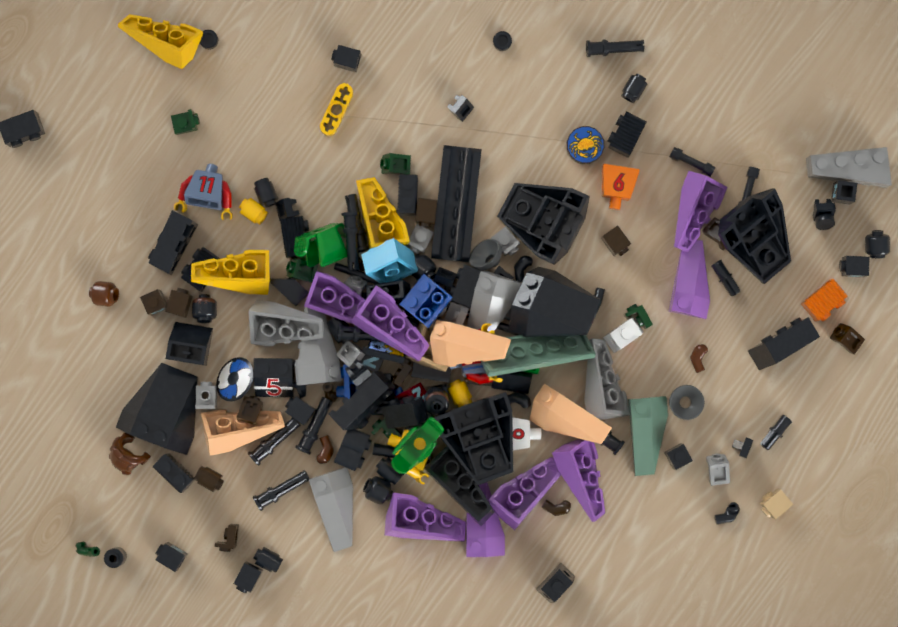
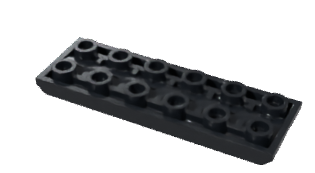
M444 145L431 259L469 263L482 149Z

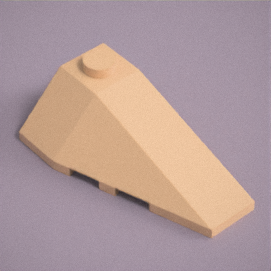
M436 320L430 336L433 363L448 367H455L457 364L463 363L472 364V362L481 360L486 362L504 359L511 342L509 338L441 320Z
M546 384L542 386L534 398L529 420L545 431L602 444L612 427Z
M225 409L201 413L206 444L210 455L230 452L285 427L280 411H260L255 425L238 420V412H227Z

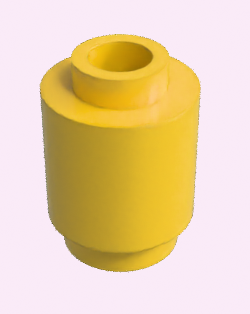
M245 198L239 206L241 209L240 214L254 224L258 223L260 225L268 215L266 208L252 198L248 200Z
M458 379L449 384L450 388H448V391L455 405L461 407L473 402L471 399L472 395L465 381L461 382Z

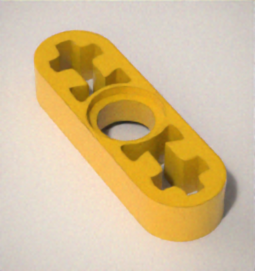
M342 83L336 88L323 116L320 130L326 136H332L337 132L352 100L353 89L349 84ZM347 88L349 96H344L343 102H346L344 105L342 102L337 101L336 98L340 100L342 96L340 90ZM334 105L342 107V112L339 115H334L331 112V108ZM330 115L332 118L338 119V121L333 120L332 127L334 129H329L327 132L324 125L329 124L331 119L327 117Z

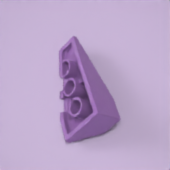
M688 171L681 189L674 247L687 253L690 251L700 236V229L704 223H709L711 220L709 216L714 209L717 210L721 205L728 188L727 186L706 175Z
M696 240L688 253L683 250L680 252L668 312L707 319L710 295L702 240Z
M316 271L304 307L351 323L350 321L365 299L336 277Z
M378 286L374 287L350 321L367 334L418 362L430 346L418 329L413 327L406 318L407 315L404 311L402 312L396 305L394 298Z
M577 439L562 445L552 454L558 471L590 520L595 522L605 514L603 491L599 488L598 477L601 476L600 471H597L595 459H598V453L594 442Z
M550 457L525 473L516 476L511 481L502 484L489 498L488 501L498 516L513 530H516L561 476L554 458Z
M485 482L480 484L479 487L487 500H489L492 495L488 483ZM495 510V513L482 526L467 513L466 557L505 556V535Z
M393 493L386 514L384 535L410 539L464 542L466 522L447 512L444 513L434 508L429 503L426 504L418 500L413 495Z

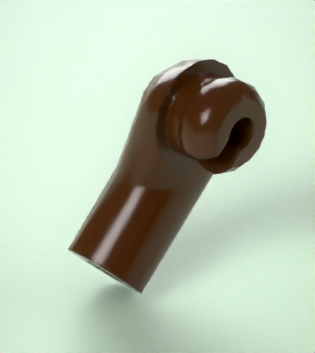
M704 344L697 345L690 356L696 373L705 370L701 360L708 352V348Z
M328 435L319 438L323 449L317 455L316 460L320 464L329 462L334 453V448Z

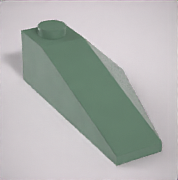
M666 396L628 399L635 476L655 474L668 418Z

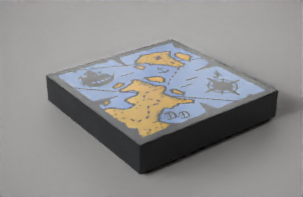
M369 341L366 355L401 364L404 363L406 354L382 341Z

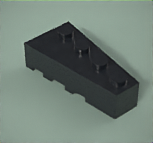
M447 446L425 467L426 472L480 526L495 513L479 485L475 484Z

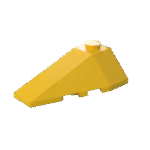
M131 14L118 23V27L166 63L183 69L194 58L203 35V31L187 24L181 23L180 26L171 25L170 21L163 20V23L152 21L148 17Z
M376 178L356 180L369 248L377 247L386 240L393 238L404 246L410 243L405 222L399 217L395 207L387 199Z
M246 250L242 254L234 256L229 254L226 255V258L216 260L213 258L192 263L191 282L245 294L268 295L270 283L269 250Z

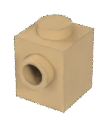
M776 489L774 492L769 491L762 497L763 501L760 503L763 507L761 511L768 518L772 517L773 519H777L793 505L781 489Z

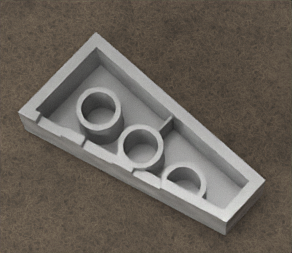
M887 147L810 155L806 158L809 178L831 181L840 180L882 188L892 185Z

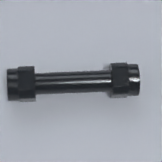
M676 147L673 148L669 156L675 161L681 160L701 170L702 174L711 177L715 166L708 162L704 164L682 153L683 150Z
M755 167L748 168L746 174L748 179L742 201L751 196L754 182L759 177L760 169Z

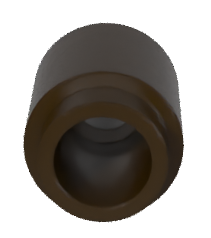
M201 466L194 477V480L198 481L197 484L212 492L215 490L219 491L224 483V480H222L223 475L209 467Z

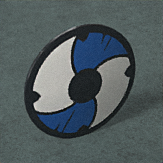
M237 357L229 360L221 368L216 386L217 392L223 400L229 402L237 401L249 391L254 378L252 364L245 358Z

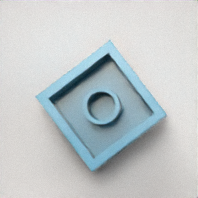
M394 238L386 240L383 244L361 254L366 275L379 283L401 280L418 271L413 251Z

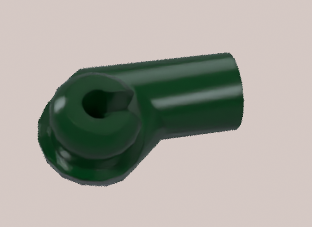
M84 541L78 542L75 545L77 548L76 552L79 555L95 557L100 554L98 547H86V542Z

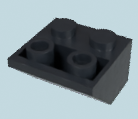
M175 322L168 340L165 359L207 366L213 328Z

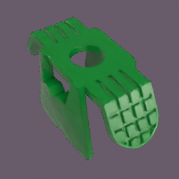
M330 223L296 237L295 255L303 257L306 254L308 267H313L317 264L325 267L346 258L347 250L341 237L346 238V234L342 230L344 224Z
M429 417L422 427L416 426L411 428L392 453L395 455L400 451L392 459L391 465L393 469L398 473L405 474L429 457L438 443L436 440L444 431L442 425L434 418ZM416 438H423L425 440L426 446L424 449L419 450L415 447L414 441Z

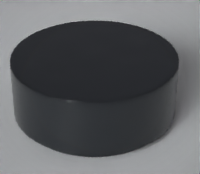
M204 30L200 40L201 46L207 50L214 49L219 41L217 34L213 30Z
M500 31L494 35L493 45L497 50L506 51L511 47L512 38L509 33Z
M829 213L818 215L815 218L816 228L819 230L831 229L835 225L834 216Z

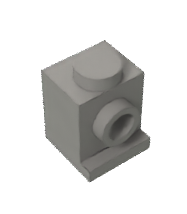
M201 382V386H196L195 409H217V386H212V382ZM204 392H208L209 397L207 399H204L202 397V394Z

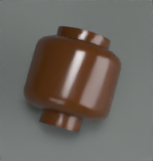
M97 281L90 288L89 297L93 304L97 306L110 307L118 301L119 289L112 282Z

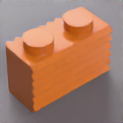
M830 279L803 301L801 305L814 321L821 320L823 322L831 316L830 311L833 308L839 309L846 303L844 299L848 295L834 279Z

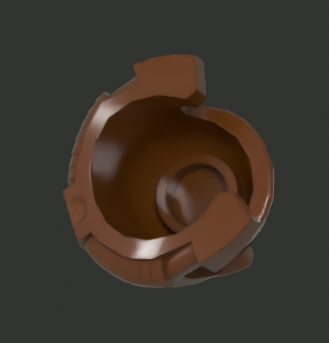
M123 433L122 436L115 438L110 448L111 453L109 454L112 465L121 471L123 475H130L131 470L139 464L144 465L151 457L147 452H144L142 456L134 455L123 447L126 443H132L135 439L134 436L128 433Z

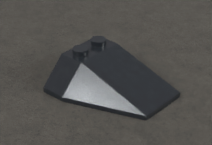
M514 183L497 217L538 258L555 265L568 253L586 219L590 196L573 188Z
M775 188L748 196L720 219L718 235L725 249L761 283H767L791 262L783 204Z
M537 267L526 273L512 303L509 332L524 337L588 335L602 301L557 271Z
M161 363L123 408L116 428L165 449L188 455L195 437V405L198 376Z
M506 392L477 400L434 417L444 428L443 433L440 435L441 439L476 485L513 472L512 408Z

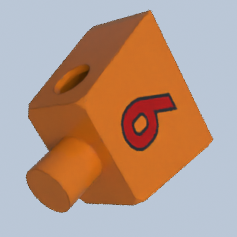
M610 164L602 165V197L610 198L609 209L620 210L621 201L630 200L640 169Z

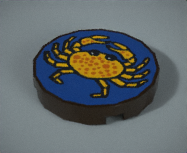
M581 126L574 129L569 135L566 142L567 152L577 163L591 164L602 155L604 139L597 129L590 126Z

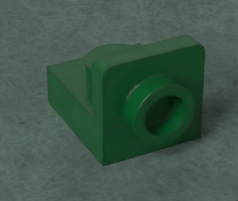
M189 109L188 112L171 115L175 135L198 130L197 125L200 124L199 116L192 109Z
M388 153L382 156L380 160L382 174L410 175L411 155Z
M291 258L286 266V276L312 283L318 265L308 267L307 261Z
M634 304L626 309L625 318L636 313L635 319L640 327L643 326L644 329H647L653 325L643 305L637 306V304Z
M378 419L372 425L374 430L371 433L373 435L381 428L384 429L383 434L387 438L390 437L391 433L397 436L402 434L396 428L388 429L385 419L382 421Z

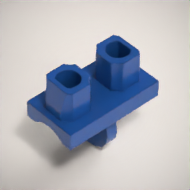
M343 365V367H340L341 379L344 378V386H337L336 396L350 399L357 391L355 389L357 386L352 382L345 370L348 366Z

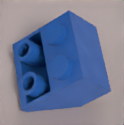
M423 274L400 305L429 328L453 297L431 278Z

